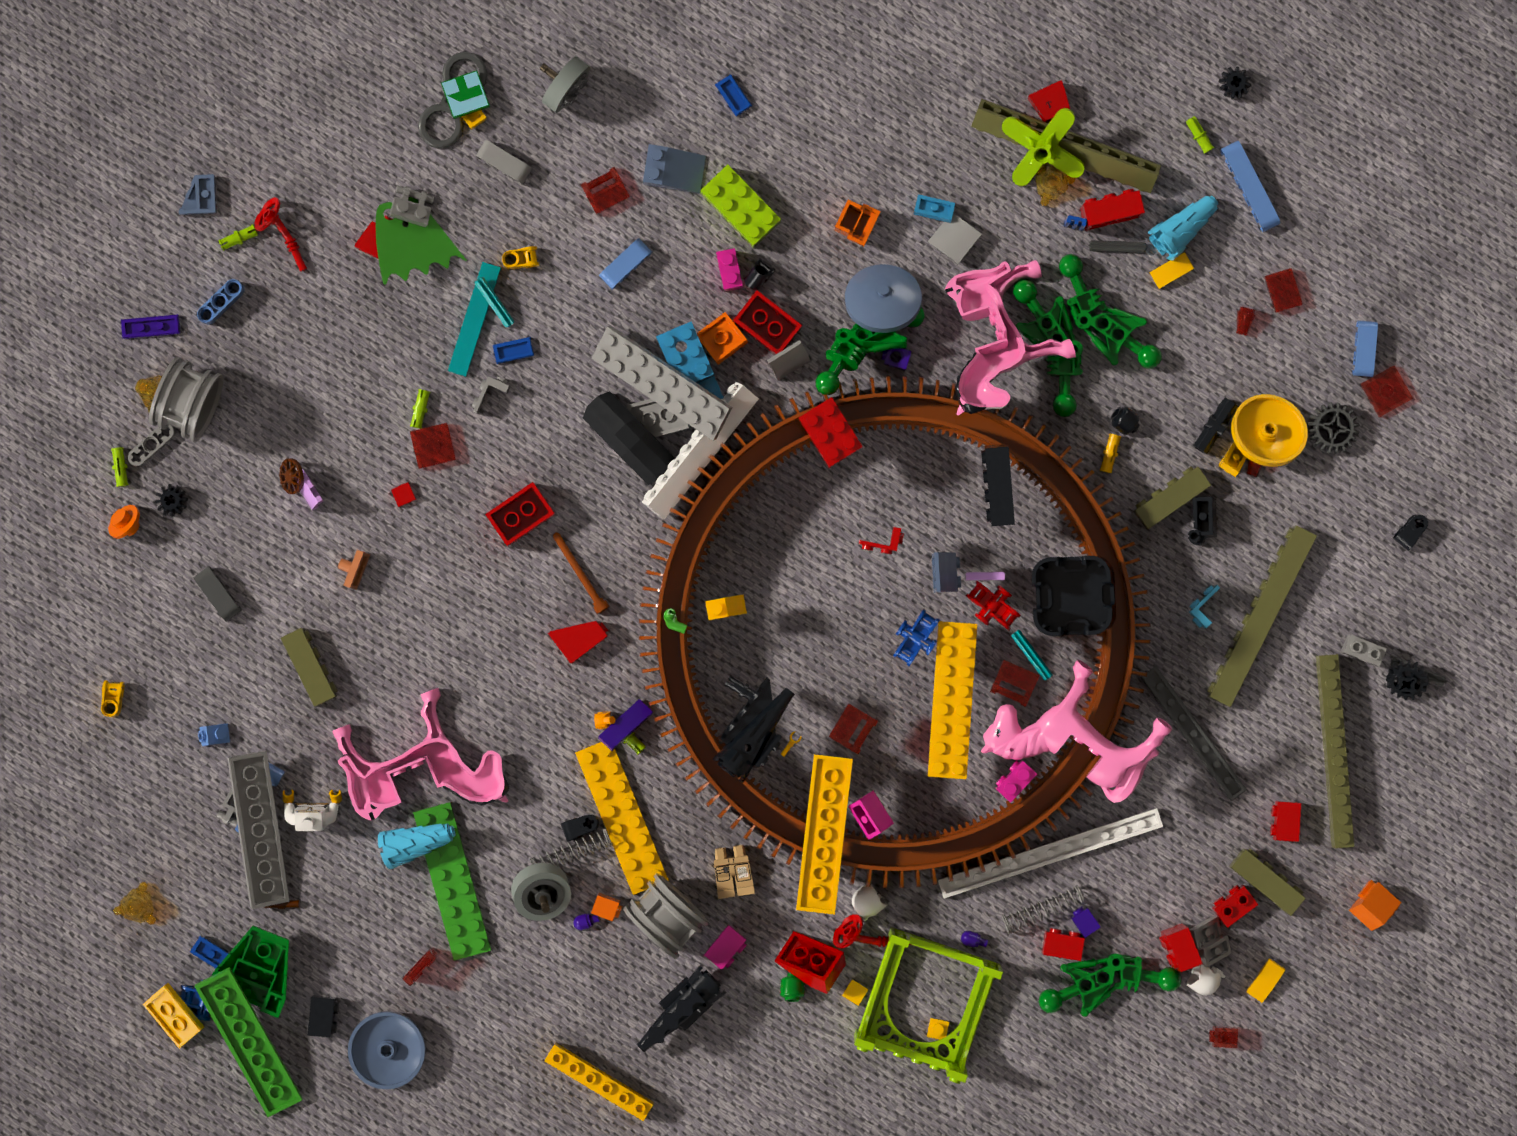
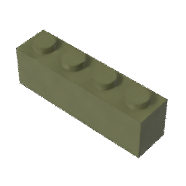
M1192 466L1182 472L1184 476L1179 480L1176 477L1166 483L1168 485L1166 489L1162 491L1159 488L1151 494L1153 498L1146 502L1144 499L1135 505L1137 509L1133 512L1146 530L1211 486L1199 467L1194 469Z
M299 628L281 637L314 707L337 697L336 692H338V689L333 681H329L327 675L330 673L325 664L321 665L319 661L321 657L317 647L313 648L310 642L313 639L308 629Z
M1242 849L1229 867L1285 913L1292 916L1306 899L1302 896L1304 892L1296 885L1291 887L1287 883L1288 879L1281 873L1275 874L1272 871L1274 867L1268 862L1264 861L1262 863L1257 859L1259 855L1253 850L1249 849L1247 851Z

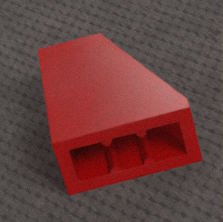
M593 621L553 630L548 635L570 664H572L607 638L606 632L609 630L603 622Z

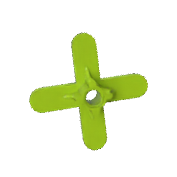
M1068 108L1060 109L1041 134L1018 118L1007 117L1003 121V132L1029 150L1012 173V180L1016 185H1027L1040 167L1047 162L1072 178L1080 177L1083 174L1084 163L1058 145L1075 121V115L1072 110ZM1045 149L1047 152L1041 153L1038 150Z

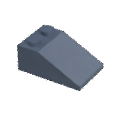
M649 144L643 185L700 194L706 156Z
M934 552L932 554L934 593L958 592V588H961V576H957V568H960V557H956V552Z

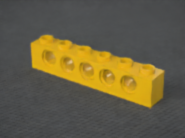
M556 1042L544 1060L642 1121L645 1120L654 1104L647 1097Z

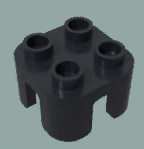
M1099 556L1048 557L1040 560L1035 565L1032 571V587H1036V608H1033V620L1040 632L1048 636L1095 635L1104 633L1113 626L1116 619L1115 574L1109 561Z

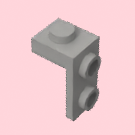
M488 377L487 380L483 379L479 388L482 392L479 398L476 397L472 404L473 412L479 413L489 387L508 394L510 386L507 385L508 381L497 377L496 380Z

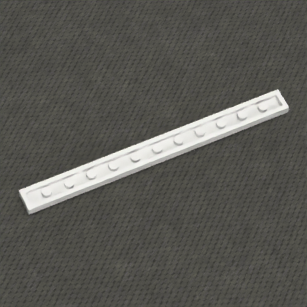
M1155 808L1030 849L1029 851L1015 854L1016 858L1013 860L1011 856L1000 859L1001 866L998 867L995 861L984 864L986 871L984 873L981 872L978 866L968 870L969 878L965 877L964 872L953 875V882H949L948 877L938 879L943 898H947L1163 827L1158 809Z

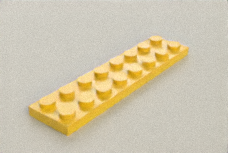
M938 622L928 777L967 779L977 624Z
M600 742L575 752L632 894L647 890L649 888L647 882L649 880L654 882V875L656 873L669 881L616 750L611 751Z
M814 754L796 910L835 915L853 762L851 758Z

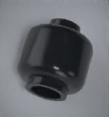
M1127 406L1118 407L1111 415L1112 426L1123 435L1135 433L1140 426L1138 424V414Z

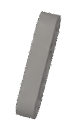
M169 425L166 428H170V435H164L161 438L163 440L162 443H160L158 438L154 437L156 433L157 436H160L163 433L162 429L157 427L129 452L128 461L130 464L142 466L173 439L175 436L174 427ZM151 439H154L157 443V447L154 450H149L146 446L147 442ZM142 446L149 455L146 456L144 453L140 456V462H134L133 454H140L142 452L140 447Z

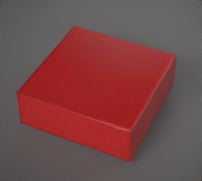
M409 482L391 489L398 507L416 500Z

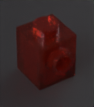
M1213 1026V1030L1209 1031V1042H1212L1213 1047L1237 1048L1238 1028Z

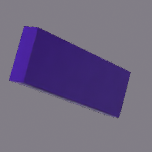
M179 315L121 319L122 339L180 334Z
M640 699L637 700L614 724H611L598 736V739L613 751L653 714V711Z

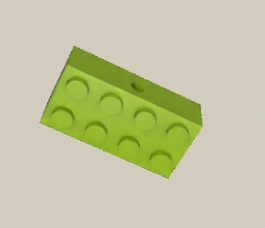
M728 164L700 190L701 195L753 248L781 222L779 216Z

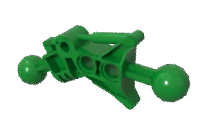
M1067 254L1062 257L1059 263L1060 272L1065 277L1070 278L1076 296L1067 300V305L1072 309L1071 313L1076 326L1081 330H1085L1092 338L1091 341L1110 361L1111 365L1116 366L1118 364V352L1121 345H1124L1138 355V361L1142 367L1146 369L1157 367L1162 360L1160 349L1154 345L1144 346L1129 335L1135 328L1146 325L1147 320L1117 308L1107 307L1104 303L1105 301H1099V298L1103 295H1097L1096 293L1100 288L1087 291L1081 276L1083 270L1081 258L1075 254ZM1099 307L1101 311L1105 310L1112 314L1102 313L1092 317L1089 313ZM1083 317L1086 318L1087 323L1082 324L1080 322V319ZM1101 318L1108 321V327L1105 329H1101L1097 325L1098 320ZM1090 326L1105 336L1107 346L1097 335L1095 336L1090 331ZM1117 329L1122 330L1124 333V337L1121 340H1116L1113 337V332Z
M1021 280L1014 286L1013 295L1018 302L1027 304L1036 320L1030 323H1017L1015 326L1018 331L1033 345L1052 339L1054 335L1059 336L1062 342L1068 339L1060 327L1062 319L1066 332L1068 331L1076 354L1074 358L1067 359L1063 356L1055 357V355H1049L1046 361L1051 362V365L1046 366L1051 369L1050 372H1047V375L1059 377V395L1053 400V410L1060 417H1070L1077 408L1075 398L1070 395V377L1079 376L1083 373V370L1080 368L1083 346L1074 338L1073 327L1064 305V298L1062 296L1057 297L1053 308L1048 313H1045L1036 299V286L1029 280ZM1046 319L1050 322L1049 329L1042 326V320Z
M920 308L914 321L907 327L915 328L923 323L925 314L922 308ZM854 324L851 330L847 328L839 329L836 332V340L832 344L831 350L826 351V358L833 361V364L829 371L821 372L817 376L815 381L816 388L823 395L834 394L839 388L840 381L838 376L843 369L847 371L857 370L866 353L906 348L907 337L897 334L896 331L889 333L872 332L860 327L858 324Z
M1114 953L1104 959H1090L1062 964L1060 970L1069 974L1075 984L1060 991L1046 989L1040 994L1038 1002L1044 1012L1055 1013L1060 1010L1064 1001L1080 994L1082 1000L1080 1014L1083 1017H1087L1089 1013L1107 1000L1116 989H1121L1122 991L1124 986H1127V991L1129 992L1131 987H1133L1134 993H1136L1140 981L1157 983L1164 991L1173 992L1180 987L1182 977L1180 972L1172 967H1166L1160 972L1143 970L1141 957L1131 958V956ZM1113 959L1118 960V965H1113ZM1101 963H1106L1107 965L1092 973L1081 970ZM1115 971H1119L1120 982L1114 983V986L1109 989L1113 984ZM1101 972L1108 974V980L1105 983H1101L1098 979V975ZM1083 980H1088L1091 983V987L1087 991L1081 988Z

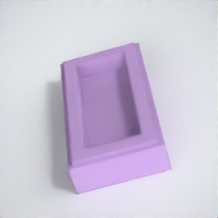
M1004 572L965 573V581L1005 580Z

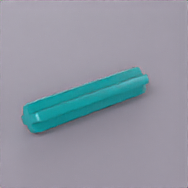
M480 277L475 281V285L506 328L510 327L514 323L513 318L485 278Z
M1020 630L1014 632L1011 635L1043 680H1048L1052 677V672Z

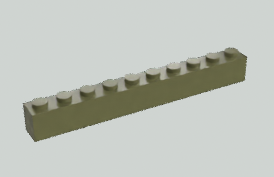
M981 99L971 127L981 132L990 133L997 138L1006 139L1016 145H1021L1003 132L1002 123L1007 117L1018 118L1040 134L1049 123ZM1067 131L1058 143L1060 147L1084 163V170L1100 174L1104 178L1116 180L1123 185L1135 187L1142 192L1151 193L1161 168L1159 164ZM1045 149L1038 150L1041 153L1047 152Z
M1297 525L1289 528L1286 532L1285 538L1287 540L1284 545L1281 544L1276 553L1278 558L1276 562L1270 564L1267 571L1270 574L1267 580H1262L1259 586L1261 592L1258 597L1255 596L1250 604L1253 608L1250 614H1245L1241 622L1244 624L1242 630H1237L1233 640L1235 643L1232 648L1229 647L1224 657L1227 659L1224 665L1220 664L1216 671V675H1218L1216 681H1212L1207 689L1209 698L1227 707H1231L1317 535Z
M1338 654L1316 656L1331 845L1332 848L1354 847Z

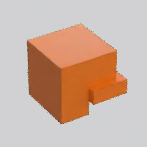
M848 199L834 231L847 236L848 240L864 247L881 211L864 203L861 206Z
M1370 880L1358 894L1360 898L1357 899L1349 911L1373 931L1383 926L1392 917L1401 902L1379 882L1374 883Z

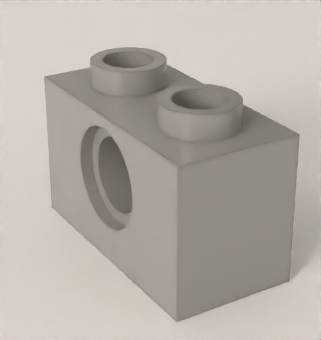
M1347 635L1340 653L1380 667L1387 649L1354 635Z

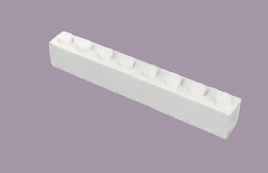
M737 382L732 384L727 389V394L721 400L733 408L717 439L713 441L698 430L694 431L691 440L680 449V454L677 458L669 463L666 472L658 477L655 486L645 494L642 503L657 516L665 519L669 515L670 509L674 508L681 499L678 495H684L691 485L687 483L688 480L694 482L701 474L697 470L698 467L704 469L711 461L708 456L710 454L715 456L721 448L720 444L726 442L759 398L744 385Z

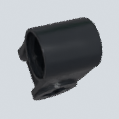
M759 258L746 277L745 284L753 290H759L772 276L775 268H770Z
M1412 515L1397 531L1393 539L1409 551L1427 529L1428 519L1423 515ZM1421 519L1420 524H1421L1422 526H1421V527H1418V526L1415 527V526H1416V522H1414V521Z
M585 815L561 823L566 841L580 838L597 830L599 827L598 818L594 815ZM588 818L590 820H594L592 828H590L589 826H585V823L588 822Z

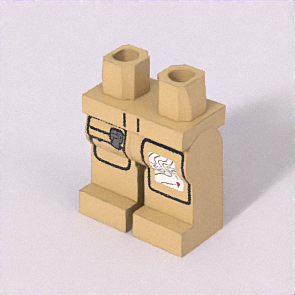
M743 844L733 846L734 856L727 857L726 847L715 849L714 867L718 899L735 897L733 877H735L738 896L755 894L749 858Z

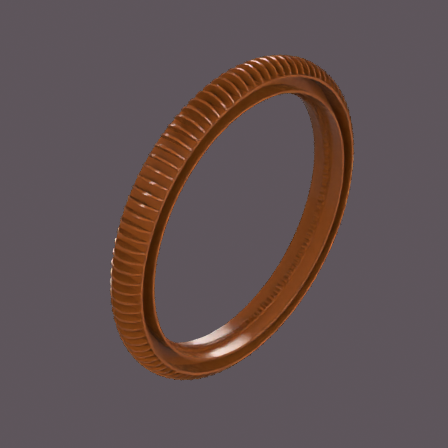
M886 376V393H875L874 378L869 377L870 394L859 395L857 379H853L855 396L844 398L840 382L838 388L840 399L835 400V403L853 432L857 428L858 432L861 433V427H865L866 431H869V426H873L874 431H876L877 425H880L881 430L884 429V425H888L889 430H891L892 425H896L897 430L900 425H903L904 430H906L907 426L911 425L912 430L915 429V426H919V431H922L923 427H926L927 432L934 428V434L937 433L938 429L942 430V435L947 431L950 438L954 433L957 440L960 436H963V442H966L969 438L971 439L970 445L975 441L978 442L977 448L982 444L985 446L1008 444L1009 457L1012 461L1010 466L1012 467L1017 464L1016 471L1023 469V476L1028 473L1030 475L1028 480L1030 481L1034 478L1036 480L1034 486L1040 484L1041 488L1039 491L1045 489L1047 492L1044 496L1050 495L1052 497L1049 501L1050 503L1056 501L1057 504L1054 508L1060 507L1062 510L1059 512V515L1065 513L1066 517L1063 521L1069 520L1070 523L1067 527L1073 526L1074 528L1071 534H1078L1074 540L1081 541L1078 548L1084 547L1085 549L1081 554L1099 556L1110 562L1115 574L1116 619L1108 631L1097 634V636L1102 637V641H1097L1101 648L1096 649V651L1101 652V656L1095 657L1100 660V664H1094L1099 670L1093 672V674L1097 675V679H1091L1095 686H1089L1093 690V694H1087L1091 700L1085 701L1089 706L1088 708H1082L1086 712L1082 716L1106 739L1109 740L1113 734L1127 741V736L1114 731L1118 720L1130 725L1135 723L1120 716L1123 705L1135 709L1140 708L1139 705L1125 701L1127 691L1144 693V689L1129 686L1131 674L1147 677L1148 674L1132 671L1133 659H1150V656L1134 655L1135 643L1151 644V640H1135V627H1151V623L1135 624L1134 611L1150 610V606L1134 608L1132 596L1148 594V591L1132 593L1129 580L1145 576L1143 573L1129 577L1126 565L1141 560L1138 557L1124 562L1121 550L1134 546L1135 542L1119 547L1115 535L1127 531L1129 528L1126 526L1113 533L1108 521L1122 515V513L1119 511L1108 518L1105 517L1100 507L1114 499L1110 497L1098 505L1092 496L1093 493L1105 485L1101 483L1089 492L1083 484V481L1091 476L1094 471L1090 470L1079 479L1072 470L1084 459L1080 457L1069 467L1062 458L1072 448L1070 445L1059 456L1049 449L1060 437L1056 434L1047 446L1039 441L1037 438L1046 428V425L1043 424L1035 436L1026 432L1025 428L1033 417L1030 414L1021 428L1011 423L1018 410L1016 406L1013 408L1008 420L997 415L999 409H995L993 413L983 410L973 414L963 412L957 416L959 402L953 400L956 383L951 385L949 398L937 396L940 380L937 379L933 395L922 394V377H919L918 393H906L907 376L902 377V393H891L890 376ZM808 391L804 393L810 409L799 412L792 397L789 401L795 415L785 419L779 406L775 405L774 408L782 422L773 427L764 413L759 414L768 428L762 434L758 435L750 422H747L746 426L755 437L747 445L734 432L732 435L743 447L735 455L722 442L720 446L731 459L723 466L713 455L710 454L708 456L720 468L714 477L701 467H698L697 470L710 480L704 489L688 480L687 483L700 492V495L695 502L682 494L678 495L681 500L692 506L687 516L673 508L670 509L671 513L684 519L680 529L678 530L666 523L662 524V527L678 533L674 543L671 544L659 538L655 540L657 543L671 547L668 559L654 554L650 555V558L667 562L664 574L646 570L645 573L663 577L661 589L645 586L642 588L644 591L660 593L658 605L640 603V607L658 608L657 620L639 619V623L657 624V636H639V640L657 639V652L640 653V657L658 655L659 667L642 669V673L660 670L662 683L647 685L645 690L663 685L666 698L649 702V706L667 700L671 712L654 718V721L656 722L672 715L676 727L660 735L664 737L678 730L683 741L667 750L671 752L685 744L691 754L677 762L676 766H680L690 758L694 759L699 768L686 776L685 780H689L699 771H702L708 781L694 792L698 794L710 783L718 791L705 804L707 807L720 795L729 802L717 815L719 819L731 806L741 813L729 828L733 830L743 816L753 823L743 836V839L746 840L755 826H757L766 833L756 848L761 849L768 835L779 840L771 857L775 858L782 843L793 847L786 861L787 865H790L796 850L803 852L806 827L805 813L798 816V809L791 812V805L784 808V801L778 804V797L774 800L771 799L772 792L768 795L765 794L767 788L760 790L761 783L754 785L755 778L750 780L746 778L744 783L738 781L741 777H732L717 765L719 760L713 761V757L723 749L725 743L720 744L717 739L718 737L715 736L718 730L712 731L711 727L714 723L709 724L707 721L711 716L705 717L704 715L708 709L702 710L701 707L705 702H699V698L703 695H697L696 691L700 690V687L694 686L698 680H693L692 676H695L697 673L691 672L695 665H690L689 661L694 660V658L688 655L693 652V650L688 649V646L693 643L687 642V638L692 637V635L687 634V630H691L692 627L687 626L684 634L669 629L664 620V612L672 608L676 612L678 622L686 625L689 622H693V620L688 619V615L693 614L688 609L689 607H694L689 601L695 599L694 596H691V592L697 591L692 588L693 584H698L694 578L700 577L696 570H702L699 562L705 563V560L701 556L708 555L704 549L711 548L707 542H714V539L710 536L711 534H718L714 529L715 527L721 528L720 524H718L719 521L725 522L722 516L724 514L730 515L727 509H734L732 503H739L736 498L738 496L744 497L741 493L743 490L749 492L748 485L754 487L752 482L754 479L758 482L760 481L758 475L766 476L764 470L767 469L771 472L770 466L772 464L777 468L776 461L779 460L781 463H784V456L790 459L789 453L793 452L794 455H797L796 449L798 448L803 452L804 445L810 448L812 440L798 419L806 412L815 408ZM822 394L823 400L826 401L828 396ZM1070 735L1071 742H1065L1067 748H1060L1063 754L1055 755L1058 758L1057 762L1051 760L1052 768L1046 766L1048 772L1041 771L1043 776L1041 779L1035 777L1036 784L1030 782L1032 787L1030 790L1025 787L1026 793L1024 795L1020 792V798H1015L1013 803L1006 801L1007 807L1005 808L999 805L1000 811L997 812V810L993 809V815L986 812L987 818L985 819L980 815L979 822H976L973 818L972 825H969L966 821L965 827L962 828L958 824V830L951 826V832H947L943 828V834L936 830V835L932 836V833L929 831L928 837H925L922 832L920 838H917L916 834L913 833V839H909L908 834L905 835V839H902L900 834H898L897 839H894L893 834L890 835V839H886L885 834H883L882 839H878V835L868 839L867 836L863 837V832H860L859 836H855V830L850 835L846 828L844 831L841 865L852 867L851 885H854L856 868L868 869L866 887L871 885L872 870H882L883 888H887L888 871H899V887L904 888L903 871L911 870L915 872L916 887H920L919 870L930 869L932 883L937 885L935 868L946 866L949 882H953L950 865L961 862L965 877L969 878L970 875L965 861L975 857L981 872L984 873L986 871L980 856L991 852L997 867L1001 866L995 849L1005 845L1013 860L1016 856L1009 842L1019 838L1026 851H1029L1030 847L1022 836L1023 834L1032 829L1037 838L1043 842L1044 838L1035 827L1036 825L1045 820L1050 828L1056 832L1058 829L1048 816L1057 810L1066 821H1069L1070 817L1060 808L1067 799L1079 810L1082 808L1071 794L1079 787L1088 796L1091 797L1093 795L1081 783L1100 759L1101 755L1096 756L1089 750L1090 747L1084 743H1078Z

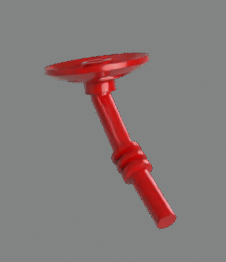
M276 197L271 198L263 205L261 212L257 215L254 228L257 231H263L271 224H275L286 240L285 245H287L288 251L292 253L300 272L305 271L307 267L298 250L299 246H296L298 243L295 242L296 239L291 236L279 218L280 200Z
M853 914L846 917L835 930L833 944L839 949L850 946L854 941L885 947L888 944L889 936L887 938L885 936L882 938L878 936L876 938L860 935L863 928V920L859 915ZM840 935H843L844 941L840 943Z

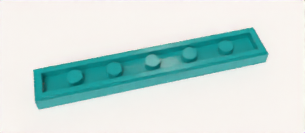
M482 262L477 279L484 277L494 291L501 267ZM476 285L448 368V372L467 377L489 308V303Z

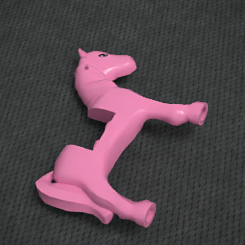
M1077 660L1073 666L1075 680L1068 695L1059 705L1046 711L1036 723L1021 729L1018 723L1017 710L1014 706L1010 704L1000 706L994 723L989 726L983 735L985 746L981 750L982 753L993 752L1004 759L1021 760L1049 751L1055 754L1072 734L1075 741L1080 744H1086L1090 747L1089 750L1096 756L1101 755V758L1086 777L1091 782L1101 786L1108 800L1113 803L1121 802L1132 794L1141 781L1148 762L1159 755V751L1156 748L1162 744L1165 736L1172 731V727L1158 717L1153 722V732L1136 747H1119L1106 739L1077 711L1079 699L1089 689L1087 678L1093 673L1092 668L1081 660Z

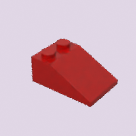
M793 931L775 959L778 965L808 986L828 994L846 966L843 951Z

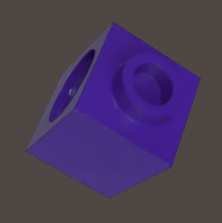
M902 348L885 350L881 358L885 360L883 365L906 371L912 351ZM892 353H899L901 360L897 363L891 361L890 355Z
M1081 906L1072 912L1074 915L1071 919L1084 938L1101 928L1087 907L1083 909Z

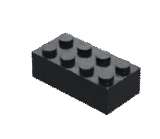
M1008 444L985 446V450L981 451L982 464L986 463V470H983L984 483H988V489H984L985 503L989 502L990 507L986 509L987 522H991V527L1015 525Z

